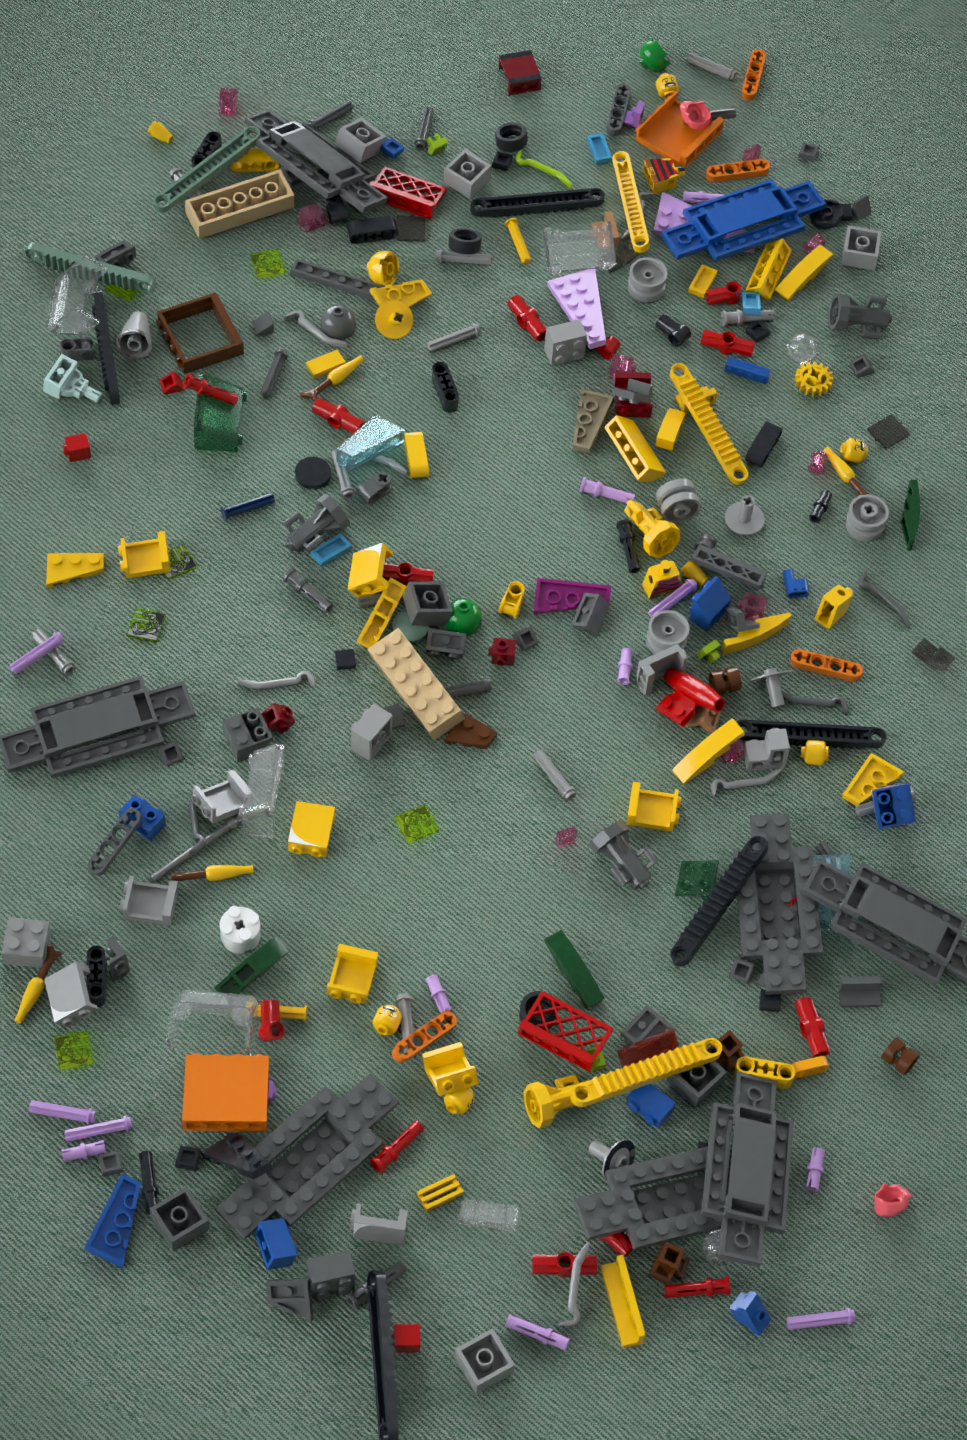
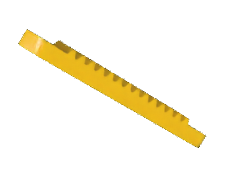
M619 151L613 155L612 159L634 251L643 253L650 248L648 233L629 155L627 152ZM621 158L625 159L623 162L617 161ZM638 242H645L644 245H637Z
M675 363L671 367L669 374L672 382L729 480L735 485L744 484L748 477V471L741 460V455L737 453L733 442L731 443L730 437L727 436L723 425L717 419V414L713 412V408L710 407L709 401L707 402L706 396L703 395V391L700 390L699 384L696 383V379L693 378L687 366L682 363ZM681 370L684 375L677 376L674 371ZM741 472L743 474V478H736L734 476V473Z
M708 1038L696 1043L692 1042L688 1046L677 1047L674 1051L669 1050L665 1054L655 1055L643 1062L632 1063L628 1067L618 1068L606 1075L595 1076L592 1080L580 1083L573 1088L571 1101L577 1107H586L715 1061L721 1055L722 1044L714 1038ZM714 1046L717 1052L709 1053L706 1047ZM582 1091L587 1094V1098L581 1100L576 1096V1093Z

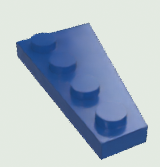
M121 1174L84 1247V1251L123 1268L141 1182Z

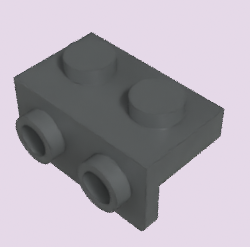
M123 240L95 255V259L119 267L136 258V248L133 244L129 246Z
M629 379L627 389L613 387L612 394L618 396L619 400H629V403L639 405L640 402L650 403L653 385Z
M429 628L425 650L431 656L447 654L448 658L459 659V656L463 657L467 634Z

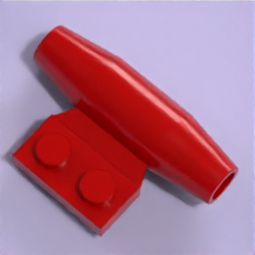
M669 668L665 671L664 681L675 692L670 695L667 694L656 707L660 714L684 727L696 714L697 705L715 712H719L724 708L725 700L711 686L689 673L674 668Z

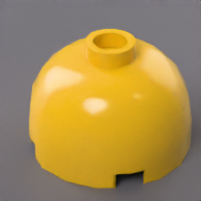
M380 251L370 258L367 264V271L374 283L386 286L393 285L396 282L397 278H394L395 273H399V260L397 255L393 254L394 252Z

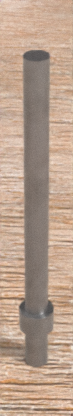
M247 811L241 812L234 818L230 817L224 822V825L205 837L207 840L206 846L229 830L232 831L237 828L240 822L249 817ZM191 848L153 873L150 879L156 882L192 857L189 853Z

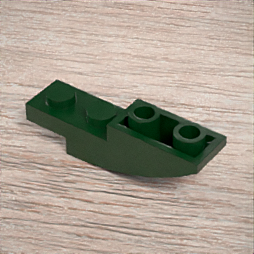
M275 936L235 967L214 989L228 1004L290 951Z

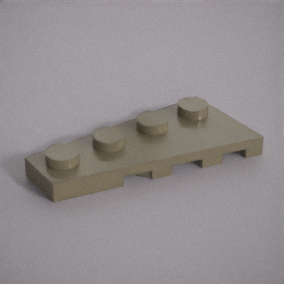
M581 389L573 450L591 453L615 401L614 396Z

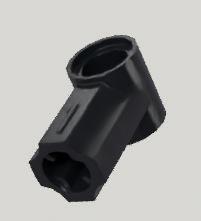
M663 314L656 322V327L668 336L670 343L675 347L680 346L691 337V331L686 325L677 324L667 315Z

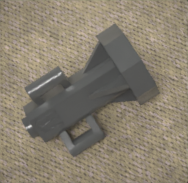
M835 293L830 302L828 314L829 328L844 331L845 328L854 324H861L862 337L880 339L881 327H888V324L892 322L890 310L884 309L887 297L869 295L865 306H859L848 295ZM872 303H879L878 308L871 307ZM867 325L875 326V331H868Z
M324 494L317 499L315 511L308 520L305 521L300 513L296 511L283 522L290 532L285 537L287 540L285 544L292 552L295 550L299 553L303 549L311 552L324 541L321 537L323 533L335 529L343 531L350 525V522L330 495ZM299 520L301 525L293 530L290 525Z
M622 819L600 832L588 845L595 854L600 853L614 861L616 866L610 871L621 886L630 883L634 889L638 886L642 889L650 883L648 879L652 875L648 869L655 865L658 860L647 845L637 853H634L629 843V827ZM642 854H644L649 861V863L646 866H644L638 858Z

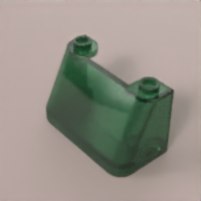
M200 374L199 379H206L213 386L237 394L238 401L233 406L209 395L197 394L194 417L195 450L238 452L239 445H242L243 434H239L241 408L243 402H247V391H244V387L214 376Z

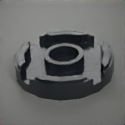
M824 199L826 208L809 214V218L814 226L821 229H829L840 224L843 219V208L837 201Z
M306 457L296 465L295 478L299 485L304 488L320 489L330 481L331 468L327 461L322 458Z

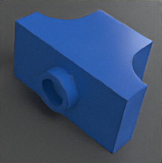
M750 1291L749 1294L741 1292L729 1308L737 1322L744 1324L754 1334L759 1336L772 1320L759 1295L753 1291Z

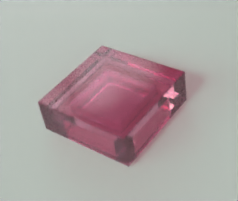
M756 144L744 149L742 161L759 159L761 153L760 145Z
M575 826L556 832L555 842L558 847L576 841L577 830Z

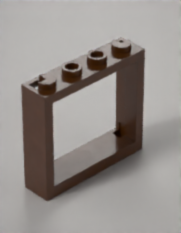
M216 292L157 311L158 320H156V325L158 329L162 330L163 339L169 343V350L172 355H175L177 366L182 368L184 374L244 354L243 341ZM213 310L230 345L185 359L168 324Z

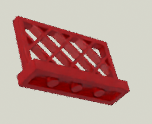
M385 166L375 181L370 182V185L388 197L385 204L427 219L432 218L435 208L447 191V188ZM385 174L392 175L393 177L386 178ZM400 180H406V181H408V182H406V183H401ZM394 181L397 182V184H395V185H390V183H389V182H394ZM421 185L424 186V188L417 189L416 186ZM407 187H412L413 190H407V191H406L405 188H407ZM432 191H438L440 193L433 194ZM427 192L429 195L422 196L420 193Z
M541 991L527 1016L519 1024L518 1035L590 1072L614 1028ZM545 999L551 1002L552 1008L542 1010L540 1006L541 1001ZM565 1009L569 1012L570 1017L559 1019L557 1011ZM554 1012L556 1020L546 1023L543 1014ZM540 1015L543 1024L534 1025L529 1021L531 1017ZM584 1019L587 1021L588 1026L578 1029L575 1020ZM572 1021L574 1030L564 1032L561 1024ZM558 1025L561 1033L553 1035L549 1033L547 1027ZM601 1028L607 1032L605 1036L596 1038L593 1030ZM590 1031L592 1039L582 1041L579 1033ZM576 1034L578 1043H568L565 1036ZM594 1043L596 1051L591 1055L584 1050V1046Z

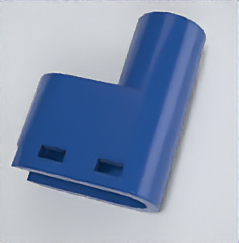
M792 569L784 570L782 574L788 597H807L810 591L808 581L806 579H795Z

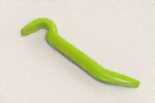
M519 150L515 157L518 165L534 167L558 178L568 188L572 189V183L560 171L532 159H521V150Z

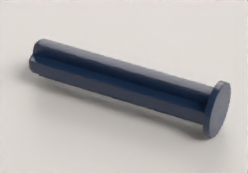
M270 493L226 508L222 506L220 511L224 521H227L229 517L275 502V498Z

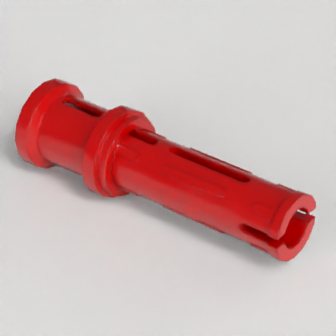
M188 373L184 380L183 388L194 390L199 395L206 394L233 406L238 401L237 394L213 386L206 379L201 380L193 377L191 373Z
M415 1120L393 1143L384 1146L381 1153L375 1158L370 1159L371 1166L378 1173L383 1174L385 1168L391 1162L397 1160L398 1154L424 1131L422 1124Z
M725 1276L724 1279L714 1280L707 1278L704 1282L664 1285L666 1299L705 1294L708 1297L716 1294H726L727 1296L731 1294L728 1276Z

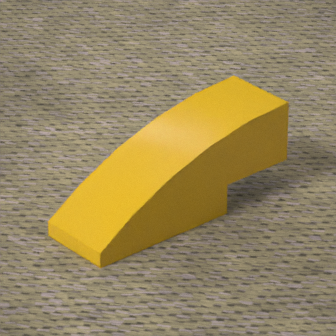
M672 408L668 409L659 429L655 446L673 451L686 412Z

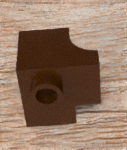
M731 1030L718 1039L722 1044V1052L720 1057L715 1060L720 1066L723 1064L729 1072L735 1068L737 1060L744 1057L741 1050L743 1044ZM710 1046L707 1049L712 1054L717 1052L714 1046Z
M665 1241L658 1249L648 1276L666 1285L670 1283L672 1276L681 1280L690 1259L684 1255L685 1250Z

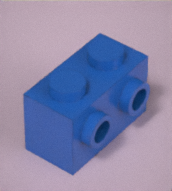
M133 795L119 810L121 818L127 809H137L143 818L136 832L150 841L166 825L163 811L152 807L144 798H139L136 795ZM129 815L130 821L137 820L135 815Z
M648 1084L632 1090L627 1097L626 1104L631 1111L643 1116L648 1124L655 1125L659 1129L674 1112L676 1102L652 1084Z
M284 1218L261 1221L254 1233L267 1270L291 1266L297 1256V1247L292 1242L290 1228L286 1225Z

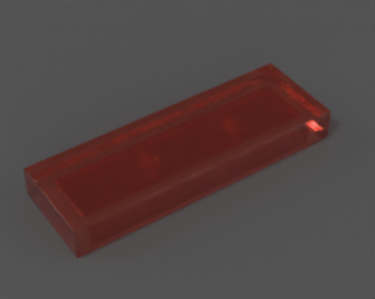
M669 1028L617 1050L623 1068L624 1066H630L632 1063L643 1062L647 1058L651 1059L655 1055L665 1054L669 1050L673 1051L677 1047L679 1048L674 1029Z

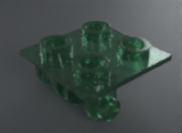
M719 860L682 861L675 896L701 895L702 900L706 901L708 894H711L715 886Z

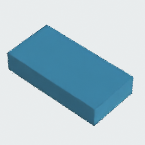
M603 133L587 136L586 141L595 164L612 162V155Z
M742 292L743 314L761 315L759 293Z
M340 533L313 549L311 556L323 567L350 551L352 545Z

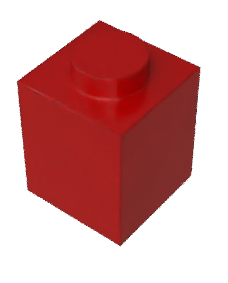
M86 433L64 437L63 453L64 456L68 455L70 462L91 458L90 445Z
M394 1324L393 1331L395 1334L391 1335V1338L395 1340V1343L392 1344L396 1349L394 1353L420 1352V1324Z

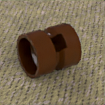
M737 667L725 668L724 672L721 670L709 672V685L719 695L725 694L727 690L729 692L741 690L742 682Z
M896 1037L885 1049L881 1059L889 1065L894 1064L895 1069L904 1076L917 1062L920 1054L912 1048L907 1049L906 1044ZM901 1051L902 1055L898 1059H896L895 1057Z

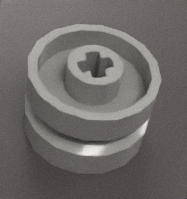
M650 257L636 260L631 265L627 287L630 295L634 299L645 303L659 300L664 295L668 273L665 265L661 261Z
M683 478L675 479L665 483L657 490L655 496L664 520L672 523H682L690 520L700 512L701 504L692 481Z
M866 494L854 498L850 503L845 526L847 532L853 538L864 542L875 541L880 538L884 533L888 520V506L882 499L874 495Z
M670 610L660 611L653 615L649 621L646 644L653 655L676 644L685 650L690 628L687 619L682 614Z

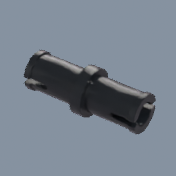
M822 490L819 499L814 502V508L809 515V519L813 523H819L823 513L828 509V503L832 498V493L829 490Z

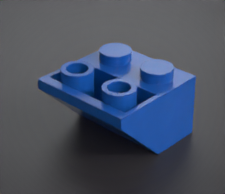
M717 576L711 581L708 580L703 586V590L700 593L696 592L691 600L693 603L689 610L691 612L689 620L708 632L726 613L725 608L730 607L731 597Z
M898 783L871 790L878 829L916 822L909 783Z

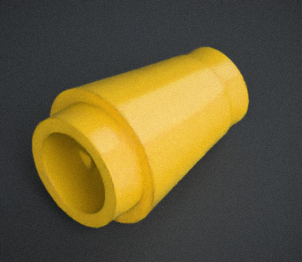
M154 121L148 128V133H150L151 137L170 144L174 138V135L160 122Z
M691 560L681 569L683 576L693 579L700 587L708 581L700 567L696 563L691 562Z

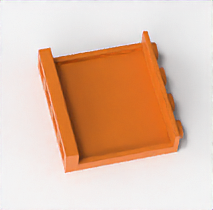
M675 91L666 98L662 105L656 108L652 115H648L644 123L637 126L635 141L664 158L672 159L673 163L677 166H684L686 168L723 131L724 119L718 117L715 121H710L707 128L703 130L690 128L683 122L680 110L682 102L677 100L678 92Z
M198 1053L186 1055L182 1113L183 1131L267 1132L269 1056L262 1054L254 1056L242 1054L201 1055Z

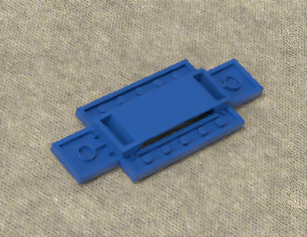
M770 179L683 209L682 214L688 222L661 231V237L677 260L708 250L716 262L804 231L805 224L800 217L825 209L826 203L810 181L783 189L782 186L777 187L774 181ZM779 216L780 220L723 240L725 234Z

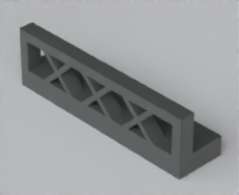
M699 544L691 558L693 563L756 589H762L765 583L766 571Z

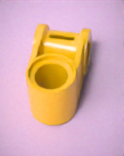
M514 581L509 584L505 596L501 600L498 610L499 614L505 613L517 619L524 600L525 588L521 582Z

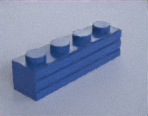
M728 357L724 371L767 384L771 369Z

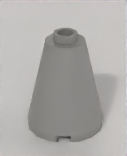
M140 311L132 313L117 337V349L121 354H126L131 359H141L146 357L151 351L152 339L148 317L145 313Z

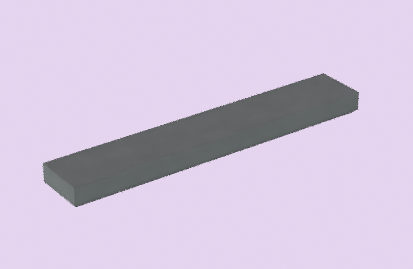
M296 259L290 270V275L373 301L376 300L369 292L370 288L385 287L384 285L300 259Z

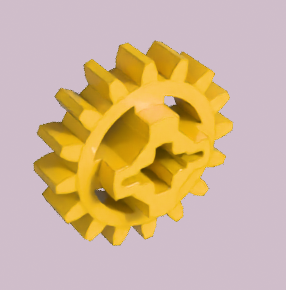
M815 361L813 365L809 362L806 363V366L802 364L795 374V386H800L799 391L804 390L805 395L811 393L812 397L815 394L821 396L822 392L827 394L828 389L831 390L834 379L832 372H828L829 367L823 368V363L817 365Z

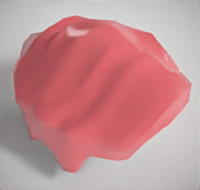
M685 101L680 105L682 118L690 128L703 130L710 124L712 119L711 112L704 104V101Z
M884 1183L882 1188L876 1191L874 1195L876 1214L886 1218L898 1215L906 1210L912 1197L911 1193L897 1184L889 1186Z

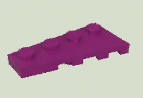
M537 578L533 614L576 610L584 593L600 594L609 604L611 586Z

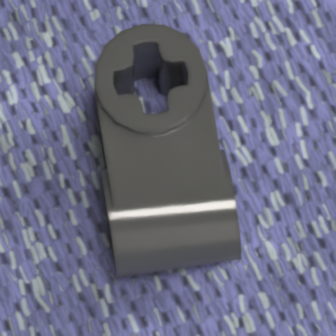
M90 337L63 339L60 342V356L63 354L75 361L91 360L95 357V352L92 349L93 341Z
M384 471L377 473L369 480L360 484L357 493L369 505H373L391 492V475Z

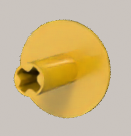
M389 300L377 309L375 325L383 336L390 339H399L407 335L411 330L413 315L405 303L398 300Z

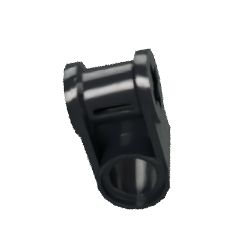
M336 195L326 199V211L330 224L348 222L347 209L341 196Z

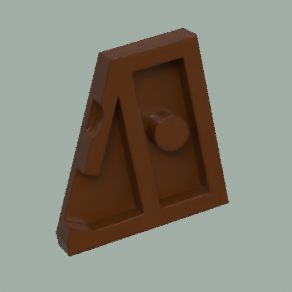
M465 713V719L457 724L445 738V743L449 745L452 742L460 743L464 747L474 746L479 749H487L497 737V732Z

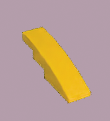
M819 245L776 287L775 292L787 301H790L798 290L801 291L810 280L813 281L834 254L822 245Z
M393 578L389 579L388 589L383 590L356 643L367 649L376 644L380 639L407 587Z
M791 613L755 619V622L760 624V628L738 632L737 637L724 639L721 647L723 655L746 649L775 635L789 624Z
M732 718L687 754L672 769L673 773L683 785L712 766L716 758L728 751L731 744L745 735L744 731Z

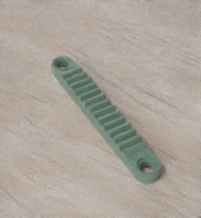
M255 126L245 128L160 192L153 200L156 211L160 213L168 212L177 204H181L182 200H186L188 196L191 197L192 193H196L198 188L201 189L204 184L207 185V182L209 180L212 181L214 176L217 177L218 173H222L223 169H227L229 165L232 166L234 161L237 162L239 157L242 158L244 153L247 154L256 145L257 139L261 138L260 130ZM250 133H255L257 135L254 138L248 137ZM160 201L167 202L164 206L158 205Z
M31 242L24 250L27 258L43 263L45 267L51 266L52 269L57 267L58 271L64 269L65 273L71 271V275L77 273V276L84 275V278L89 276L90 280L96 278L97 282L103 280V284L109 282L110 286L116 284L117 288L122 286L123 289L128 287L129 291L135 289L145 293H152L157 285L156 280L150 275Z

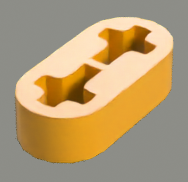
M825 1056L806 1059L792 1064L796 1072L794 1078L819 1074L830 1068Z

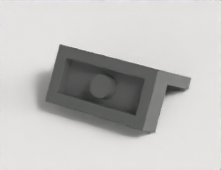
M584 593L571 625L574 629L587 630L593 637H598L610 605L600 594Z
M733 606L725 608L727 625L738 632L760 628L759 623L750 618H744V612Z
M881 976L841 977L838 985L840 1006L880 1007L879 990L882 985Z

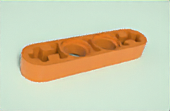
M756 49L751 53L741 92L744 100L751 101L756 97L766 59V53L763 50ZM756 67V68H758L759 70H758V71H754V70H752L751 68ZM749 79H754V80H756V82L752 83V82H749L748 80H749Z
M765 159L712 165L707 168L705 176L709 182L765 176L769 172L770 163ZM742 168H748L750 171L745 172ZM726 170H732L734 173L728 174Z
M796 649L791 653L790 664L795 668L852 682L860 680L863 673V668L858 663L806 650ZM819 660L822 665L815 666L812 661ZM838 665L840 670L834 671L830 666Z
M449 1011L442 1012L395 1045L392 1050L393 1059L399 1063H404L450 1032L457 1023L456 1016ZM444 1020H449V1021H450V1023L444 1024V1025L442 1026V1028H441L440 1024H441ZM427 1028H434L437 1032V1035H429L427 1032ZM412 1038H419L422 1046L414 1045ZM408 1046L409 1049L406 1053L400 1055L399 1050L402 1051Z

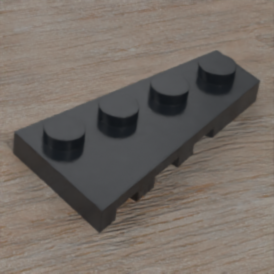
M238 1132L227 1134L224 1139L201 1151L203 1159H212L213 1163L217 1165L222 1163L227 1169H236L239 1174L253 1180L272 1169L270 1162Z

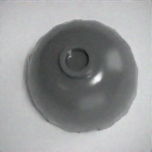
M332 305L323 312L321 331L328 337L345 340L354 333L356 326L355 316L348 307Z

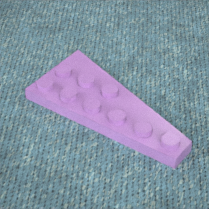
M662 192L653 234L661 236V231L687 223L688 221L682 214L683 209L692 205ZM740 229L725 234L723 240L747 231ZM755 248L744 252L754 253Z
M595 268L547 281V287L570 321L580 319L587 334L586 345L588 348L593 349L606 345Z

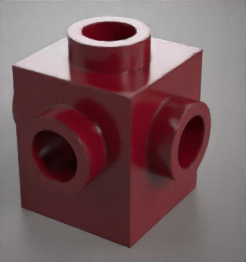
M504 637L494 638L493 645H489L488 656H492L491 664L514 666L516 640Z
M273 703L261 713L271 731L283 733L295 723L292 710L288 706Z

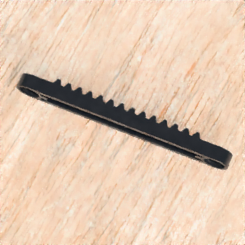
M599 188L476 198L471 201L470 212L476 217L493 216L496 218L497 215L503 217L505 214L509 217L511 214L516 216L518 213L520 215L524 213L529 215L531 212L543 214L544 211L550 213L551 210L563 212L565 209L567 211L574 209L576 211L578 208L583 210L585 207L601 206L604 203L605 193ZM598 195L600 199H594L592 196ZM480 205L483 208L479 210L474 207Z
M102 289L93 290L95 304L92 305L105 390L109 391L111 405L120 404Z
M745 719L737 721L740 727L748 729V732L738 739L742 741L764 740L766 731L773 728L786 729L789 745L796 744V746L800 744L806 746L808 740L824 741L826 746H833L834 748L841 746L843 749L845 747H849V749L854 747L857 749L881 748L885 744L887 737L886 732L878 727ZM879 735L881 740L874 741L871 736Z
M754 836L749 839L744 848L738 852V856L734 858L733 863H730L729 869L725 870L724 876L720 877V881L716 883V887L712 889L711 894H708L707 900L703 901L702 907L698 908V912L694 914L693 920L689 921L685 931L681 932L680 938L670 952L675 965L685 966L692 960L767 854L768 844L764 837ZM762 843L763 847L760 850H754L753 845ZM680 951L686 952V956L683 959H677L676 954Z
M371 1270L367 1276V1294L379 1440H398L397 1415L401 1413V1410L397 1408L400 1401L396 1397L400 1393L395 1390L399 1384L395 1382L398 1375L394 1373L397 1366L393 1364L397 1357L392 1355L396 1351L392 1347L395 1340L391 1338V1335L395 1334V1332L390 1329L394 1325L390 1321L393 1314L389 1312L392 1305L388 1303L392 1297L387 1294V1281L384 1271Z

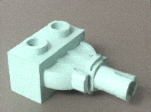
M61 354L44 379L43 392L57 399L61 395L65 397L74 396L78 399L85 396L98 403L103 393L88 386L89 380L83 378L82 373L77 369V361Z

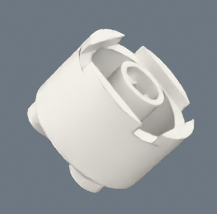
M232 906L221 917L220 937L227 950L242 954L250 949L253 950L258 945L261 937L260 920L258 914L246 907Z

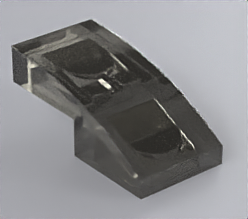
M629 241L617 246L615 252L601 257L600 263L609 273H612L627 265L639 253L634 251Z
M925 637L911 651L920 660L942 672L955 660L944 648L940 647L937 649Z

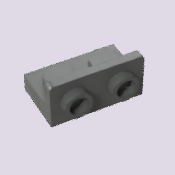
M114 936L106 940L108 946L106 951L110 956L107 961L110 978L112 981H115L116 979L124 978L130 971L126 953Z

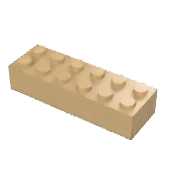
M281 169L185 200V213L199 239L294 208V193Z
M399 628L367 649L374 662L433 741L465 719L460 708Z

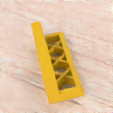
M779 239L765 245L745 292H759L764 300L771 299L792 251L784 239Z
M619 1255L616 1258V1262L601 1265V1272L623 1349L643 1344L646 1335L624 1256Z

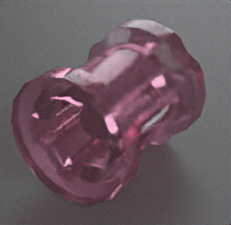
M814 234L809 242L803 244L804 251L809 254L819 245L824 246L825 239L820 234Z
M813 451L811 454L812 462L809 464L808 470L813 474L820 475L824 472L823 465L827 460V454L823 451Z

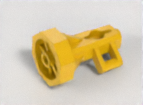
M633 500L627 502L624 512L644 533L643 549L649 556L659 559L671 553L680 542V529L674 523L664 520L663 516L654 507L646 510L641 503Z
M575 1074L555 1079L557 1088L541 1084L539 1081L527 1084L523 1092L524 1104L533 1125L537 1128L550 1126L554 1116L560 1110L576 1106L571 1101L573 1088L580 1084ZM582 1091L576 1093V1096L581 1100L587 1098V1094Z

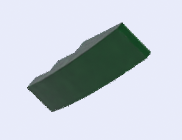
M917 479L910 480L908 495L904 503L905 510H903L900 520L908 551L912 550L919 526L920 492Z
M560 930L545 938L544 941L562 975L565 974L573 991H577L585 1008L587 1009L605 999L593 976L564 932Z

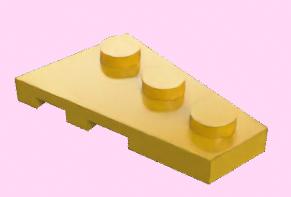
M423 279L403 282L393 286L386 285L382 288H370L369 290L379 306L389 300H398L405 303L409 308L430 297L432 294Z
M104 553L47 554V589L61 582L63 584L69 583L70 580L80 577L83 579L104 573Z
M871 753L844 791L842 798L855 806L864 804L872 798L871 790L891 785L904 775V771Z

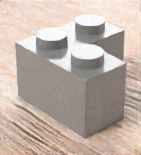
M773 728L766 731L764 740L745 742L743 754L747 771L785 768L790 750L786 729Z

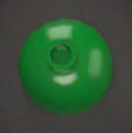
M650 38L641 46L639 53L641 60L639 62L644 69L648 68L651 71L657 72L670 65V60L666 61L664 58L667 54L656 40L653 42V38Z
M460 598L451 602L453 612L445 625L448 631L467 634L466 636L476 633L482 623L479 606L466 598Z

